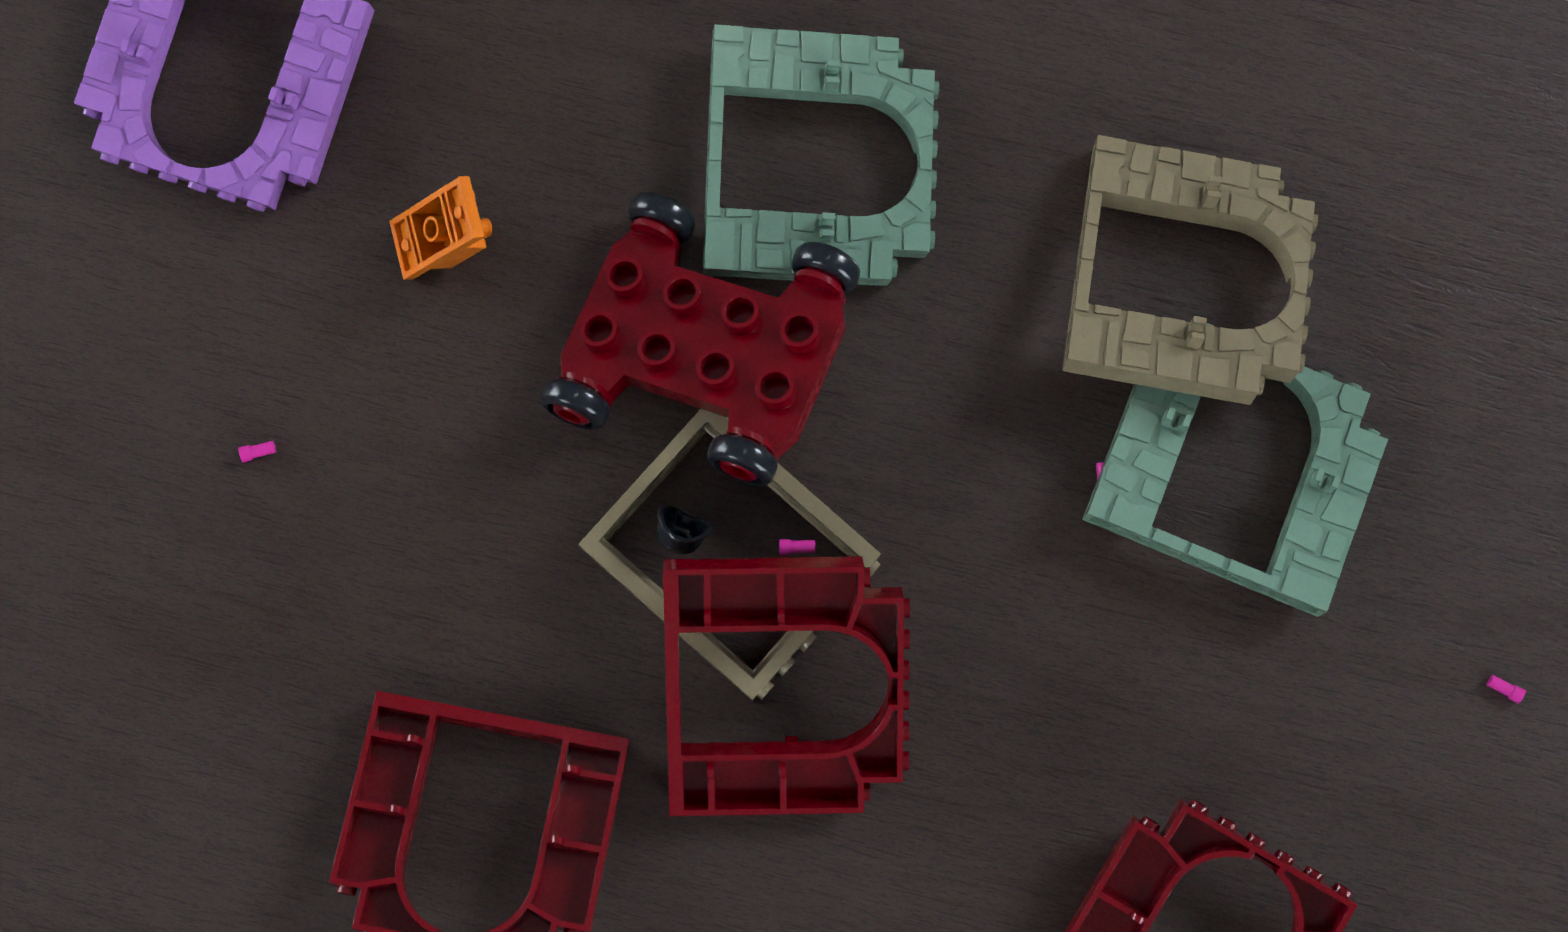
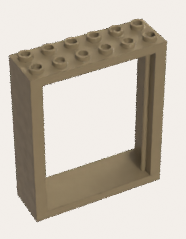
M700 409L578 544L585 553L663 622V590L608 541L706 432L713 438L726 434L728 419ZM778 463L776 475L767 486L848 557L862 556L864 567H870L871 577L881 565L877 561L881 553ZM787 631L752 670L711 632L679 633V636L751 701L756 697L762 700L774 687V684L770 682L777 673L784 676L796 661L792 658L796 651L800 649L802 652H805L817 637L813 633L814 631Z

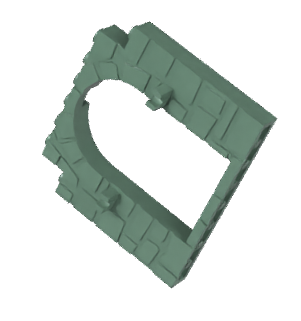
M714 24L711 44L702 274L708 276L794 281L795 272L792 269V258L795 250L806 242H820L844 251L856 261L861 271L857 285L887 286L891 282L892 277L897 275L898 262L897 259H893V256L925 258L930 249H934L935 231H930V219H934L936 214V201L931 200V191L936 188L937 171L932 170V159H936L938 142L933 140V129H937L939 118L938 111L933 110L934 99L937 100L939 95V81H934L935 70L898 68L902 67L904 50L899 48V38ZM724 95L859 104L885 113L901 127L911 144L913 154L917 155V172L908 194L889 210L870 216H845L827 212L815 214L721 208L720 183Z
M1305 366L1302 373H1298L1291 383L1283 382L1297 396L1306 410L1311 426V447L1267 571L1264 573L1152 526L1201 396L1134 384L1082 520L1319 617L1328 611L1388 439L1380 436V433L1375 429L1359 427L1371 393L1363 391L1360 385L1353 382L1342 383L1333 379L1334 376L1327 371H1315Z

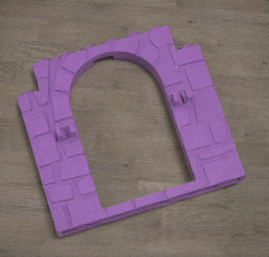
M109 0L83 74L84 77L74 104L84 109L83 115L101 120L91 149L101 153V160L116 165L122 160L130 163V169L143 174H148L149 170L159 172L158 178L177 184L178 179L189 182L188 188L202 193H206L208 188L217 191L218 198L235 203L236 198L247 201V207L260 212H264L266 207L276 210L287 175V181L305 187L306 183L309 182L317 185L375 12L368 2L362 0H304L275 85L276 87L271 88L268 97L271 102L268 106L267 114L254 143L231 162L216 167L195 168L179 164L165 153L155 137L151 122L153 95L185 0Z

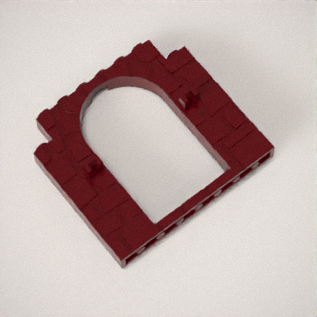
M862 556L664 559L663 593L669 816L864 813V801H870V783L903 782V771L909 770V751H903V741L909 740V721H903V710H909L910 708L909 690L904 691V680L910 679L909 660H904V649H910L909 629H904V618H910V598H904L902 587L870 588V567H864ZM836 631L849 634L866 643L883 662L888 674V689L885 701L868 725L845 738L798 742V736H785V742L682 743L679 633Z
M376 691L329 883L333 887H337L336 893L356 896V892H360L352 929L355 932H441L423 920L414 909L407 893L405 869L439 723L445 722L562 745L529 893L521 907L511 918L486 932H558V930L563 932H591L630 748V740L623 737Z
M1181 798L1162 831L1159 830L1160 825L1146 816H1143L1142 819L1134 815L1132 816L1065 932H1148L1171 891L1183 875L1205 861L1220 857H1241L1249 860L1255 858L1275 872L1284 882L1291 898L1293 911L1291 932H1342L1358 904L1351 897L1353 892L1342 884L1335 882L1332 886L1322 880L1324 875L1308 865H1306L1305 869H1302L1293 863L1295 858L1281 849H1277L1276 852L1264 847L1267 842L1251 832L1246 836L1237 831L1238 825L1228 818L1220 815L1217 820L1207 814L1209 808L1195 799H1191L1189 803Z

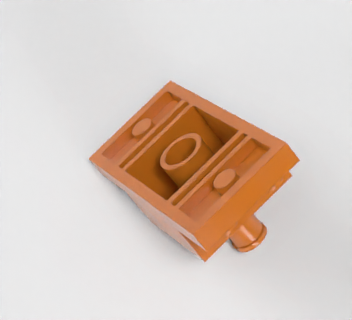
M469 176L457 177L389 221L403 280L415 279L430 269L453 268L487 248L484 238L490 237L492 233L491 221L488 218L480 219L475 193Z

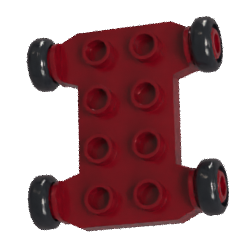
M641 192L632 199L629 205L628 215L632 222L630 231L612 245L561 353L562 373L559 379H553L546 383L540 396L542 405L550 414L567 424L585 430H597L606 424L610 414L609 407L611 408L615 399L630 385L728 417L726 434L713 438L707 452L708 461L716 470L731 479L752 486L767 485L773 481L776 475L779 457L800 438L846 330L844 314L846 298L844 294L855 289L860 277V268L852 257L834 246L820 242H806L797 247L792 258V269L795 272L794 281L778 298L679 267L680 255L682 253L680 244L691 238L695 229V218L684 205L671 197L655 192Z

